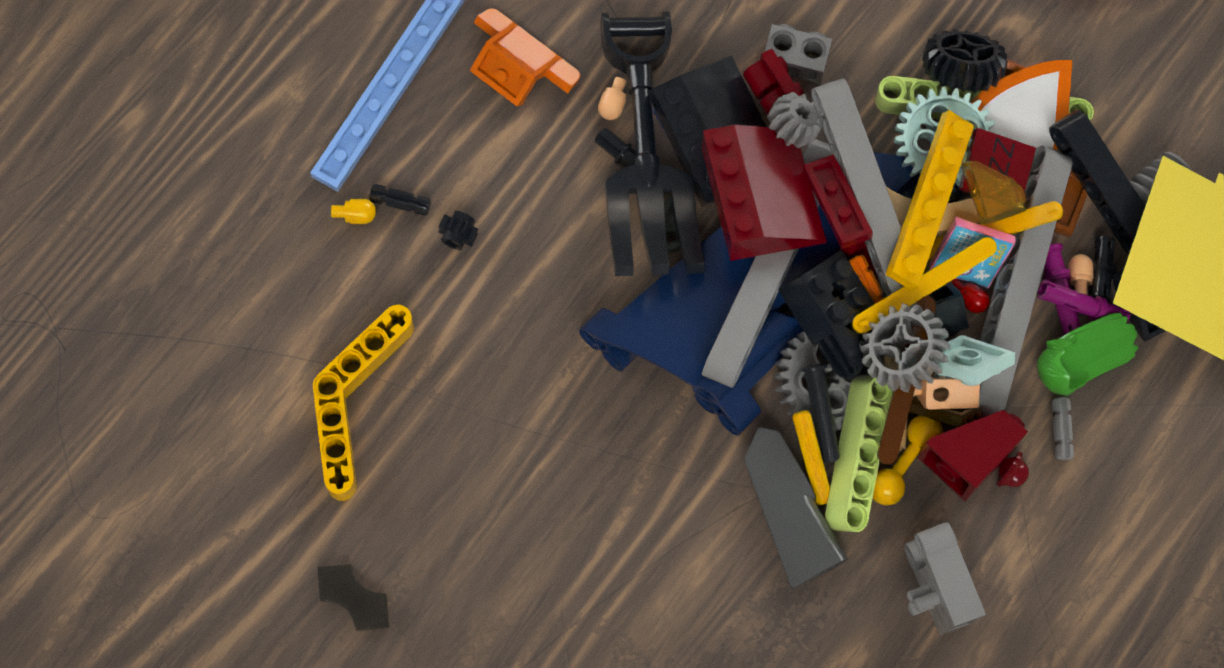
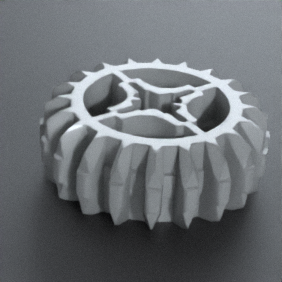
M902 303L899 312L894 306H889L888 316L878 313L880 321L877 325L874 322H869V326L873 330L872 333L862 334L863 339L868 342V344L860 347L861 352L866 355L862 362L866 367H869L867 370L868 374L872 378H876V382L879 385H888V388L895 392L899 386L903 392H909L911 384L917 390H921V381L924 379L928 383H933V378L930 375L934 371L942 374V369L938 366L939 362H949L948 357L942 353L951 349L950 344L945 341L949 334L945 328H942L943 322L938 317L934 318V313L931 310L926 309L923 311L921 306L916 304L910 309L907 304ZM912 326L924 328L927 332L928 340L915 337ZM910 344L909 348H906L904 345ZM883 356L895 358L899 369L892 370L887 368ZM923 357V358L915 365L916 361H917L919 358Z

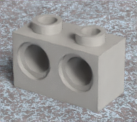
M772 24L765 52L772 48L777 57L782 56L789 68L788 74L790 77L821 84L832 39L819 32L807 33L796 30L793 26L787 24L779 26ZM783 44L786 45L789 48V50L779 51L778 49H776L775 46ZM815 52L819 57L811 59L805 53Z

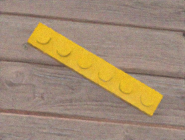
M950 110L941 115L885 274L910 290H914L920 285L974 128L973 124Z

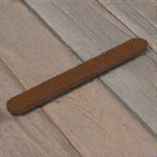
M924 296L916 302V305H920L923 311L929 309L935 313L936 303L931 297ZM912 326L915 337L928 340V335L924 328ZM922 357L916 361L915 365L922 359ZM911 384L909 392H903L900 386L896 392L893 391L877 452V457L883 464H892L898 457L915 391L913 384Z

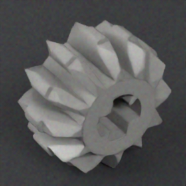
M791 92L779 97L774 102V106L771 108L767 118L771 122L769 129L777 133L776 139L782 138L786 146L793 144L796 148H800L812 143L818 137L817 134L820 132L822 125L814 107V102L810 103L807 101L805 94L798 96L795 92Z

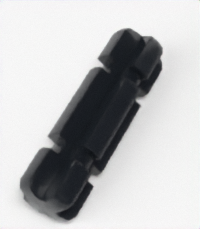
M373 184L369 193L371 202L378 204L385 202L386 206L408 212L414 210L416 214L424 216L429 213L431 199L421 195L414 197L413 193L394 188L386 190V186Z

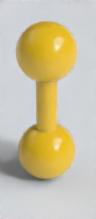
M921 415L912 419L907 428V437L910 444L892 469H881L877 473L873 494L875 502L889 506L896 504L902 499L905 493V482L902 476L923 449L925 443L931 437L944 433L940 421Z

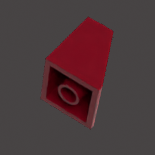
M1001 410L931 437L925 443L917 459L966 502L1018 447L1028 431L1024 428L1025 424L1018 416Z

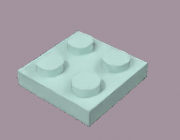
M960 335L948 342L951 349L942 353L948 357L949 362H939L938 366L942 369V374L936 372L935 374L961 380L965 385L976 386L1015 364V352Z

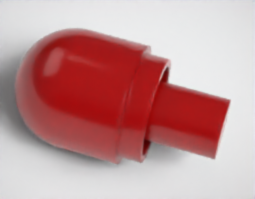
M956 278L951 281L963 295L967 310L979 314L988 309L990 297L985 290L975 283L968 282L965 285Z

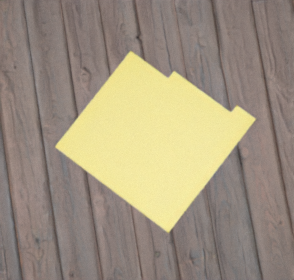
M1162 156L1113 304L1224 360V175L1219 173L1216 183L1173 160Z

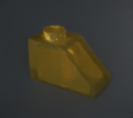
M978 161L961 163L981 224H992L1026 211L1024 206L1026 196L1023 188L1017 185L1016 180Z

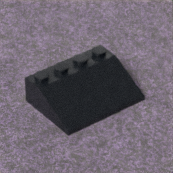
M732 55L652 88L648 94L684 172L693 178L694 192L701 207L715 202L702 152L703 130L730 125L766 127Z

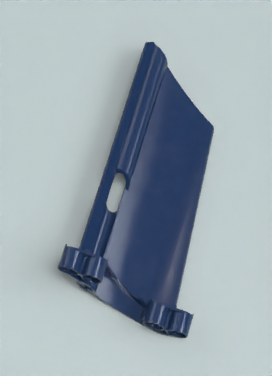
M873 152L886 187L912 199L921 174L918 173L913 177L910 176L913 169L912 165L907 167L901 166L906 159L904 156ZM820 204L818 213L826 243L799 248L782 286L839 251L840 244ZM721 226L701 243L705 261L704 273L687 274L682 259L669 270V274L660 277L618 314L606 308H601L579 329V333L591 348L600 350L606 361L618 371L622 372L638 356L692 386L697 402L709 413L718 415L721 424L729 432L739 436L761 414L759 405L748 391L783 357L780 351L790 348L787 341L797 338V334L803 332V329L795 316L784 314L778 310L785 303L784 298L778 292L735 386L731 388L702 376L706 360L755 257L730 261Z

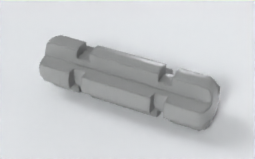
M1058 397L1054 398L1051 403L1052 413L1055 414L1052 417L1054 443H1057L1056 447H1054L1055 458L1059 461H1068L1074 457V447L1070 444L1073 441L1072 418L1068 414L1071 411V403L1069 398Z

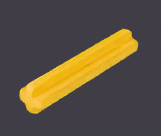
M808 410L794 413L792 418L810 485L816 497L815 502L817 505L827 504L830 486L811 414Z

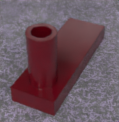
M834 154L804 164L803 172L840 244L839 251L842 250L846 258L855 257L859 252V243L872 239L873 231Z

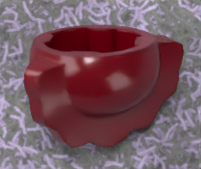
M1018 452L1015 457H1010L1001 464L998 473L1000 479L996 484L998 487L1009 486L1016 488L1027 481L1029 468L1023 461V453Z

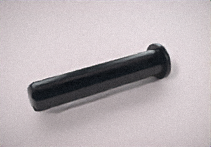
M822 363L802 367L801 372H805L816 437L823 462L830 463L839 460L840 455L824 370L827 368V364Z

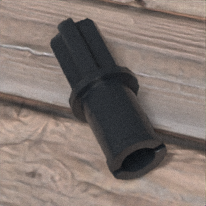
M607 128L602 129L597 134L594 140L595 143L615 158L616 164L621 163L624 167L635 165L634 160L637 154L632 149L633 145L631 143L627 145Z

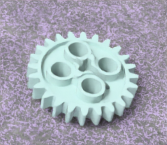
M942 87L939 96H936L935 92L929 89L927 100L921 94H918L915 99L917 105L908 102L906 109L909 113L901 112L899 119L903 123L897 124L894 129L902 135L896 136L894 143L902 145L897 150L896 156H906L901 166L907 167L912 165L911 177L918 173L921 174L929 150L925 151L919 148L917 140L926 139L932 143L939 124L932 119L931 113H944L950 110L973 124V131L977 128L989 131L995 125V121L985 120L990 112L989 109L981 112L978 110L981 104L980 99L971 104L969 102L971 93L968 92L963 98H960L958 88H955L952 95H948L946 88ZM920 125H925L927 129L923 130ZM970 138L968 142V148L970 147L972 138ZM966 151L955 180L958 187L968 155Z

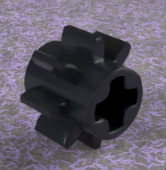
M454 211L452 217L444 214L438 227L440 228L438 233L443 234L441 241L446 246L455 250H462L465 244L472 247L478 235V228L473 227L476 222L475 219L461 211Z

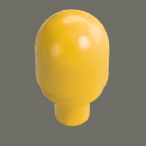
M350 199L345 201V205L331 206L332 218H345V222L350 224H368L376 215L375 205L367 199Z

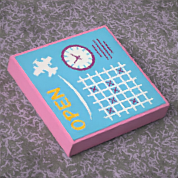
M955 217L929 263L930 270L980 239L989 237L996 242L997 250L995 254L956 277V279L971 282L972 284L975 283L978 286L989 289L1015 245V236Z

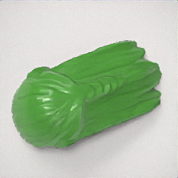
M1121 313L1109 314L1085 324L1059 339L1046 341L1047 348L1037 360V371L1040 380L1051 392L1068 396L1076 389L1086 385L1093 378L1129 362L1135 357V352L1138 350V346L1133 344L1137 337L1135 326L1126 323L1128 318L1127 316H1122Z

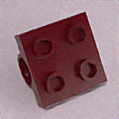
M772 48L762 53L760 60L748 67L743 73V77L758 100H761L760 105L767 116L774 106V102L779 97L791 92H795L798 96L804 94L801 85L797 81L793 82L788 74L789 68L782 56L777 57Z

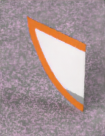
M1072 60L1042 62L1014 72L1000 79L997 87L990 85L988 91L980 92L971 101V104L980 99L981 104L978 110L981 112L989 109L990 112L985 120L995 121V125L989 132L997 133L998 135L1036 148L1044 145L1053 150H1059L1050 136L1049 128L1069 114Z

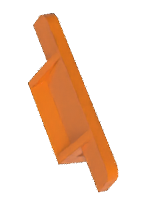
M487 9L476 17L474 24L492 38L486 41L469 71L515 106L523 105L536 81L544 76L567 94L578 83L580 72L497 9Z

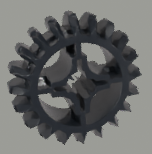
M953 29L952 32L942 31L941 34H934L933 38L928 39L922 58L925 74L931 76L932 81H939L940 86H949L951 90L958 88L963 92L971 90L974 93H977L978 90L988 91L990 85L997 87L1000 79L1005 76L1008 63L1005 48L999 45L998 41L990 40L988 35L982 36L978 32L971 33L967 30L963 32Z

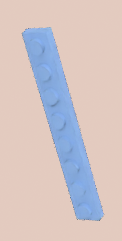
M425 0L310 172L312 178L339 192L465 0Z

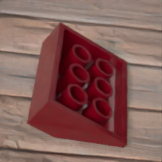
M730 125L703 130L702 152L730 261L826 243L814 194L803 172L805 162L801 147L796 148L793 144L786 146L784 139H776V131L769 129V127Z

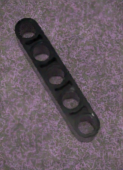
M1074 110L1050 126V136L1060 153L1072 159L1071 169L1121 247L1129 254L1145 205L1088 117L1082 111Z

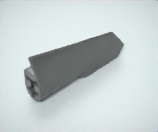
M758 427L744 462L790 587L795 589L808 580L813 581L846 562L848 558L816 505L813 489L780 432Z

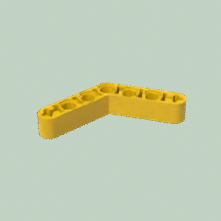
M393 305L387 308L331 361L313 381L324 483L332 498L338 501L350 499L354 496L357 489L346 398L413 334L414 324L411 312L403 305ZM404 320V325L402 327L399 324L393 325V321L402 322ZM373 340L384 342L379 350L373 351L367 348L368 344ZM354 361L361 364L356 372L348 373L344 371L345 366L350 362ZM326 384H335L337 386L336 391L331 395H323L321 393V389ZM333 414L341 416V420L337 425H325V420L328 416ZM339 445L345 448L343 455L338 458H332L328 455L330 449L334 446ZM335 469H341L345 480L341 489H337L336 486L338 484V475Z

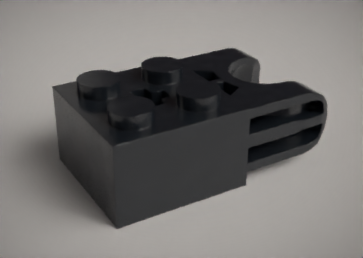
M840 250L809 268L778 290L811 344L817 343L830 366L839 377L849 379L857 375L864 366L862 362L864 357L860 351L859 344L861 346L868 344L863 339V335L853 329L852 320L856 315L875 303L843 251Z

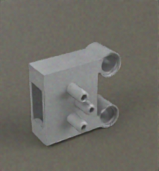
M945 522L915 533V540L904 544L907 559L920 586L907 592V598L910 602L908 604L910 614L914 616L929 610L939 636L968 626L985 616V610L949 523Z

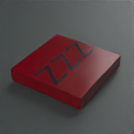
M980 128L975 129L959 190L1015 209L1020 208L1036 147Z

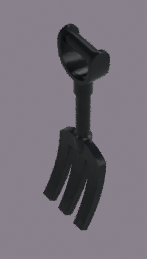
M663 11L662 16L616 18H609L608 13H601V44L605 58L614 68L626 73L628 77L629 94L632 95L637 154L634 160L635 165L616 172L605 182L608 226L615 276H633L634 263L630 230L629 194H636L641 230L651 275L669 274L663 193L671 194L676 230L686 273H704L705 261L697 222L693 178L677 168L660 164L659 157L656 155L652 103L648 97L649 92L653 88L652 71L660 67L668 55L672 34L670 12ZM662 36L663 43L652 54L634 56L620 50L613 42L612 37Z

